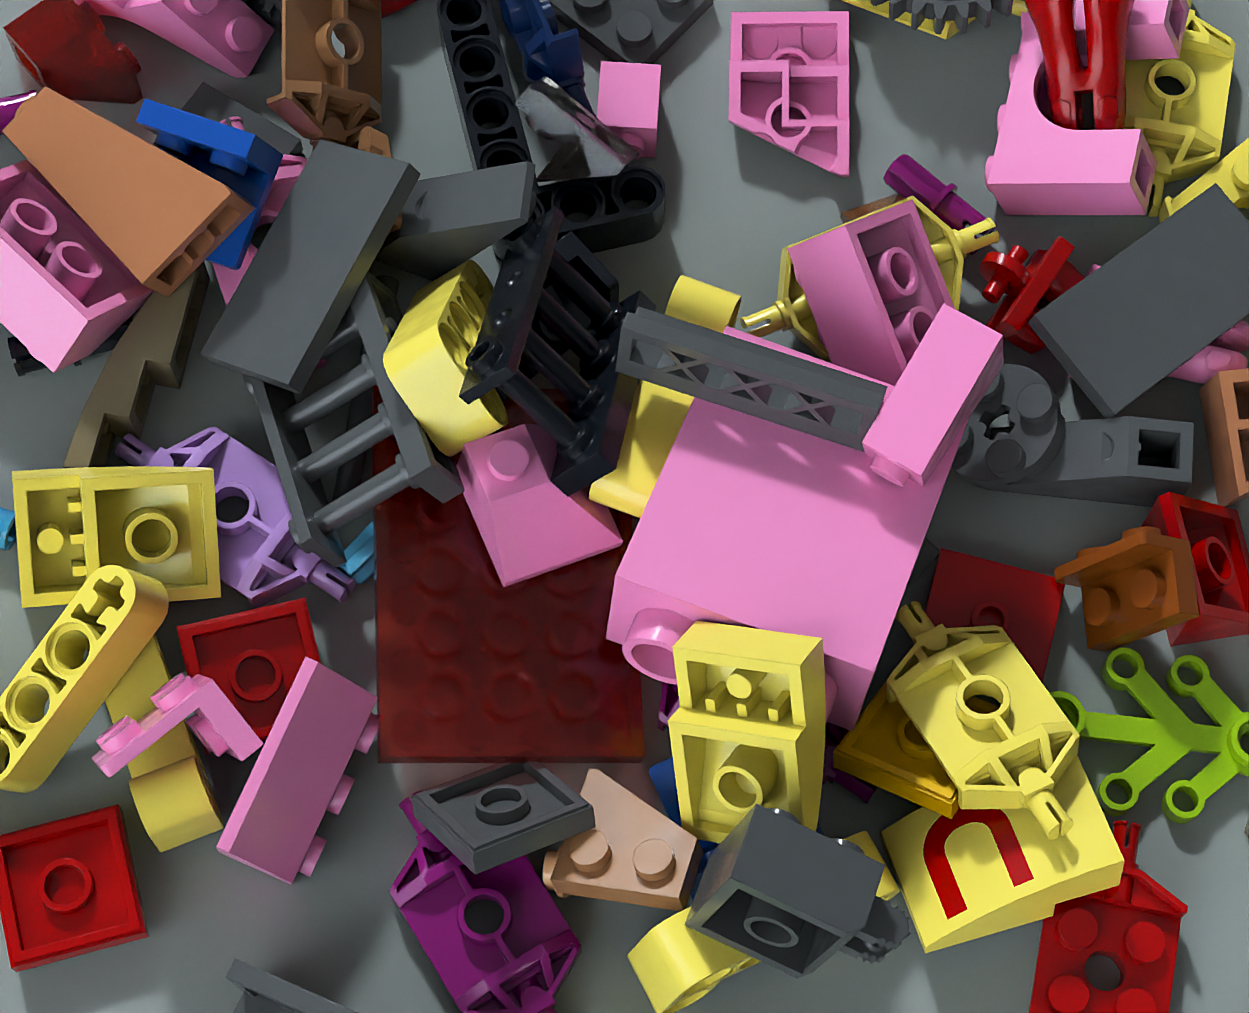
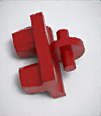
M1059 236L1055 239L1049 250H1036L1025 266H1023V263L1029 256V253L1019 245H1014L1008 255L994 251L987 253L979 265L981 275L988 282L982 292V296L991 303H997L1003 293L1006 295L985 326L1002 334L1003 340L1008 339L1031 355L1044 349L1046 345L1030 327L1028 321L1040 311L1036 306L1042 296L1052 302L1085 278L1067 261L1075 247L1062 236Z

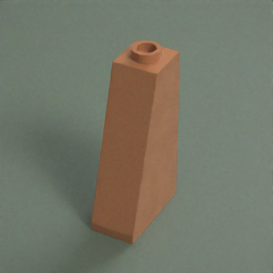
M46 86L37 95L25 100L17 109L15 118L2 130L140 283L167 298L255 209L247 199L223 183Z

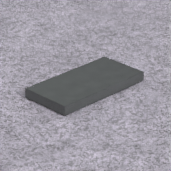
M320 139L200 354L215 365L301 394L421 174L408 162Z
M1215 183L1041 309L1028 321L1030 327L1104 418H1113L1249 315V222L1217 183Z

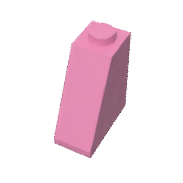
M943 303L862 441L865 454L873 458L869 465L871 470L904 487L908 478L924 487L1004 364L1003 335Z

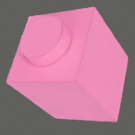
M601 61L596 120V154L609 155L621 161H634L641 157L656 158L661 65Z

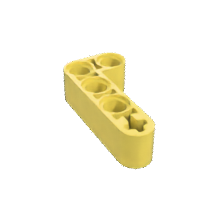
M471 259L416 291L383 354L384 367L393 386L435 446L444 455L449 457L462 451L465 443L486 437L508 424L505 406L495 388L470 404H467L459 397L468 369L465 361L468 354L475 347L494 289L482 268Z
M681 275L672 291L665 315L723 333L726 326L735 329L742 296ZM640 380L635 390L617 467L614 471L591 484L589 500L641 518L694 397Z
M118 565L103 566L88 577L0 696V790L28 793L36 790L45 782L163 623L168 613L169 598L167 590L160 581ZM90 644L89 655L83 663L84 651L87 645ZM48 698H50L49 709L44 716V707ZM8 752H10L9 763L5 769V759Z
M156 633L105 700L113 724L127 715L131 720L134 719L137 722L156 707L150 699L151 695L172 679ZM88 644L86 647L88 654L90 651V644ZM186 718L127 764L132 779L128 780L139 816L148 836L161 853L225 828L191 730L185 722Z
M867 831L844 838V840L859 846L866 856L885 864ZM885 864L875 896L888 901L897 895L900 889ZM691 907L672 915L653 927L627 955L656 1013L677 1012L708 994L723 979L761 961L685 926Z

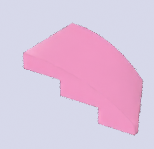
M849 11L731 12L729 123L839 177L848 178L850 127Z

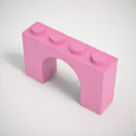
M1076 0L1078 47L1083 65L1088 66L1083 0ZM1135 0L1129 19L1125 60L1179 58L1189 13L1187 1ZM1022 12L1021 29L1023 34L1019 51L1012 55L1009 64L1011 85L1006 104L1000 106L997 115L999 136L995 153L988 157L985 165L987 189L993 193L1005 215H1146L1157 161L1142 130H1072L1053 124L1051 122L1044 60L1037 31L1029 12Z

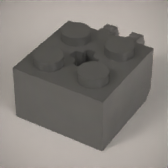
M756 804L710 854L685 922V926L795 978L813 973L838 950L856 959L861 957L863 962L869 961L872 964L876 961L879 963L885 958L887 953L893 948L896 949L902 944L901 941L911 934L908 922L910 918L905 916V911H900L898 906L894 908L890 902L875 896L885 864L866 856L859 846L850 841L839 838L830 839L801 825L799 819L787 811L777 808H765L759 804Z

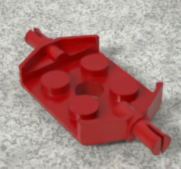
M1118 820L1113 822V836L1125 860L1119 886L1055 904L1054 915L1043 919L1029 1013H1169L1181 918L1187 913L1188 906L1140 870L1139 865L1136 864L1139 837L1142 831L1141 825L1132 822L1127 828L1128 821ZM1102 955L1110 958L1117 965L1120 971V981L1116 989L1110 991L1099 990L1088 981L1085 974V964L1088 958Z

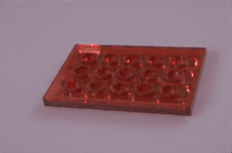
M377 385L373 386L371 391V417L379 412L378 405L383 402ZM539 388L568 415L570 410L568 408V398L558 389ZM508 397L502 401L507 412L508 424L492 434L522 424H539ZM394 435L389 436L372 447V477L396 463L395 456L400 453ZM460 451L459 453L453 455V458H454V461H455L456 466H457V463H458V460H459L461 451ZM408 486L373 507L378 763H526L534 761L541 763H640L645 757L641 674L624 657L622 653L623 645L606 639L615 574L633 536L632 515L608 507L623 539L620 547L503 588L463 492L443 504L423 488L414 489Z

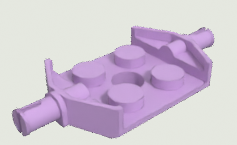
M215 426L209 427L168 449L160 447L157 451L137 439L131 433L123 437L126 445L122 442H119L117 445L115 456L122 458L132 466L213 468L216 506L220 501L230 496H239L249 502V510L241 520L225 523L217 519L220 581L246 597L252 608H259L304 586L305 583H313L336 598L340 603H343L348 598L347 591L350 594L352 593L356 585V579L349 577L315 553H305L294 541L288 527V521L292 519V515L277 466Z

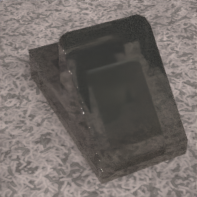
M547 76L530 84L515 103L516 106L527 114L525 120L537 134L551 141L557 139L562 143V146L535 181L537 182L618 175L633 164L640 155Z

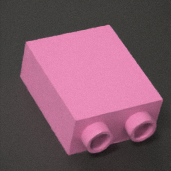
M726 326L723 334L888 386L881 409L895 387ZM694 397L615 574L606 639L623 645L622 653L624 657L641 673L658 681L677 685L672 646L696 620L823 638L826 695L825 725L829 722L853 731L946 484L968 420L924 487L909 478L904 487L871 470L869 465L873 458L867 456L865 452Z

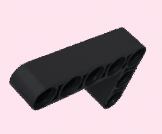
M439 0L437 3L441 47L473 171L526 161L533 163L490 1ZM466 20L475 22L468 26H460L456 24L460 21ZM478 70L489 72L487 75H484L482 77H472L468 75L469 73ZM488 121H497L503 124L495 129L481 127L483 123ZM630 166L542 186L538 185L536 174H534L532 190L536 193V205L531 217L536 220L556 206L564 214L557 241L572 231L592 253L648 241L654 238L662 229L665 215V183L661 176L651 168ZM631 200H643L648 202L650 206L644 209H633L625 204ZM575 212H582L591 216L589 220L584 222H573L566 217ZM507 235L492 245L497 258L501 262H503L507 249L505 246Z

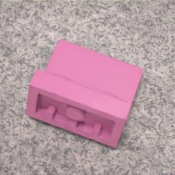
M180 673L151 695L150 699L156 707L137 722L134 719L131 720L127 715L104 731L95 740L101 747V750L93 755L91 759L109 778L192 712H194V715L185 722L210 753L213 751L217 757L227 753L242 762L264 744L213 679L196 674L193 678L190 676L185 677Z

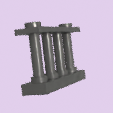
M367 272L345 312L346 315L343 316L319 360L321 361L360 336L366 353L361 356V364L296 403L292 391L242 374L247 389L257 401L292 515V519L288 521L290 533L296 544L305 553L310 554L313 552L336 568L347 562L337 529L408 486L414 489L423 488L443 504L465 491L453 456L444 455L435 446L387 375L383 363V354L403 315L396 295L369 272ZM377 385L383 400L378 405L379 412L312 453L305 428ZM394 435L400 453L395 456L396 463L333 502L328 503L321 478L389 436Z

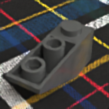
M526 161L418 180L401 210V228L388 234L374 260L431 281L438 279L528 222L536 205V193L532 190L536 164Z
M1134 416L1065 422L1066 433L1062 447L1054 461L1043 473L1031 480L1025 476L1017 482L1006 483L1010 487L1008 489L993 491L1152 507L1158 496L1167 492L1185 495L1192 483L1194 423ZM1014 426L991 428L990 439L994 440L999 432L1009 434Z

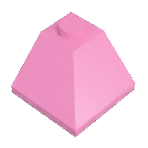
M522 424L465 443L456 466L465 489L463 495L503 588L620 547L623 543L609 508L589 500L591 484L567 497L550 481L558 453L556 450L557 441L540 425Z

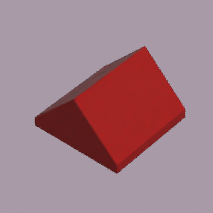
M1167 492L1158 496L1141 527H1156L1161 530L1162 535L1190 541L1199 611L1198 617L1166 629L1170 647L1249 634V552L1238 511L1173 492Z

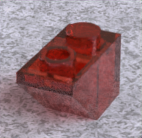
M42 0L3 27L15 58L42 89L46 86L70 100L134 105L143 99L136 74L141 71L137 59L122 41L113 45L103 34L106 28L102 20L86 1L77 5L74 0Z

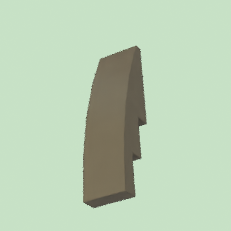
M204 261L168 298L153 291L112 350L83 408L63 468L107 467L115 437L123 438L128 433H131L137 439H141L155 385L180 389L210 281Z

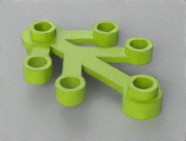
M1127 647L1117 648L1108 655L1102 666L1103 679L1108 686L1115 690H1127L1152 719L1087 712L1081 702L1072 694L1064 691L1049 692L1079 733L1080 739L1152 747L1122 773L1115 772L1107 775L1097 787L1095 795L1104 813L1110 816H1122L1128 813L1136 804L1139 793L1190 751L1219 755L1190 781L1178 780L1172 783L1164 792L1161 798V808L1164 815L1172 822L1186 824L1193 821L1202 812L1205 800L1234 776L1242 774L1249 777V754L1242 749L1240 744L1242 737L1249 736V712H1241L1212 680L1207 664L1198 656L1188 654L1178 657L1167 671L1166 682L1169 689L1175 695L1182 698L1194 697L1217 726L1194 724L1145 670L1144 660L1141 655L1134 649ZM1117 660L1128 662L1134 670V676L1131 678L1118 676L1113 670V662ZM1182 667L1192 669L1198 676V684L1192 686L1184 684L1178 677V669ZM1116 784L1123 787L1127 792L1128 802L1125 804L1113 803L1107 796V786ZM1183 792L1188 794L1194 804L1193 810L1184 812L1176 808L1172 800L1173 793Z

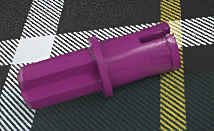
M902 154L894 160L883 177L884 182L905 199L913 195L952 230L956 229L959 231L966 228V225L971 226L986 219L984 215L956 194L958 187L954 183L946 186L909 155ZM996 227L986 230L980 234L982 236L994 232ZM975 250V251H973V252H971V253H969V254H970V255H973V254H975L978 250Z

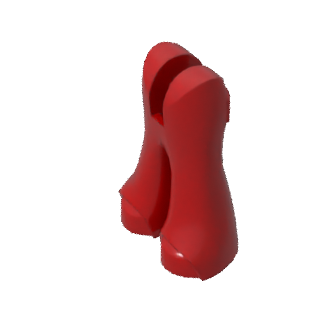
M1024 0L1036 28L1041 46L1053 124L1066 129L1083 130L1084 112L1081 94L1093 93L1094 107L1092 109L1095 129H1124L1126 116L1125 50L1129 19L1135 0H1083L1088 66L1083 65L1078 47L1076 0Z

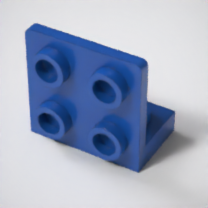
M145 98L136 122L157 135L154 141L156 147L223 183L247 199L255 207L247 218L205 259L232 270L240 269L283 154L256 134Z

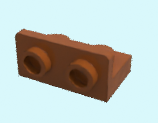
M1156 527L1131 528L1121 534V540L1107 546L1082 549L1077 552V559L1054 568L1056 583L1081 587L1087 649L1108 652L1199 616L1189 540L1162 535L1161 530Z

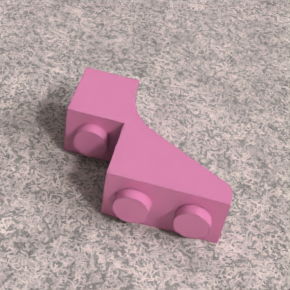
M67 0L86 17L106 15L133 22L235 78L249 76L274 32V29L242 0Z

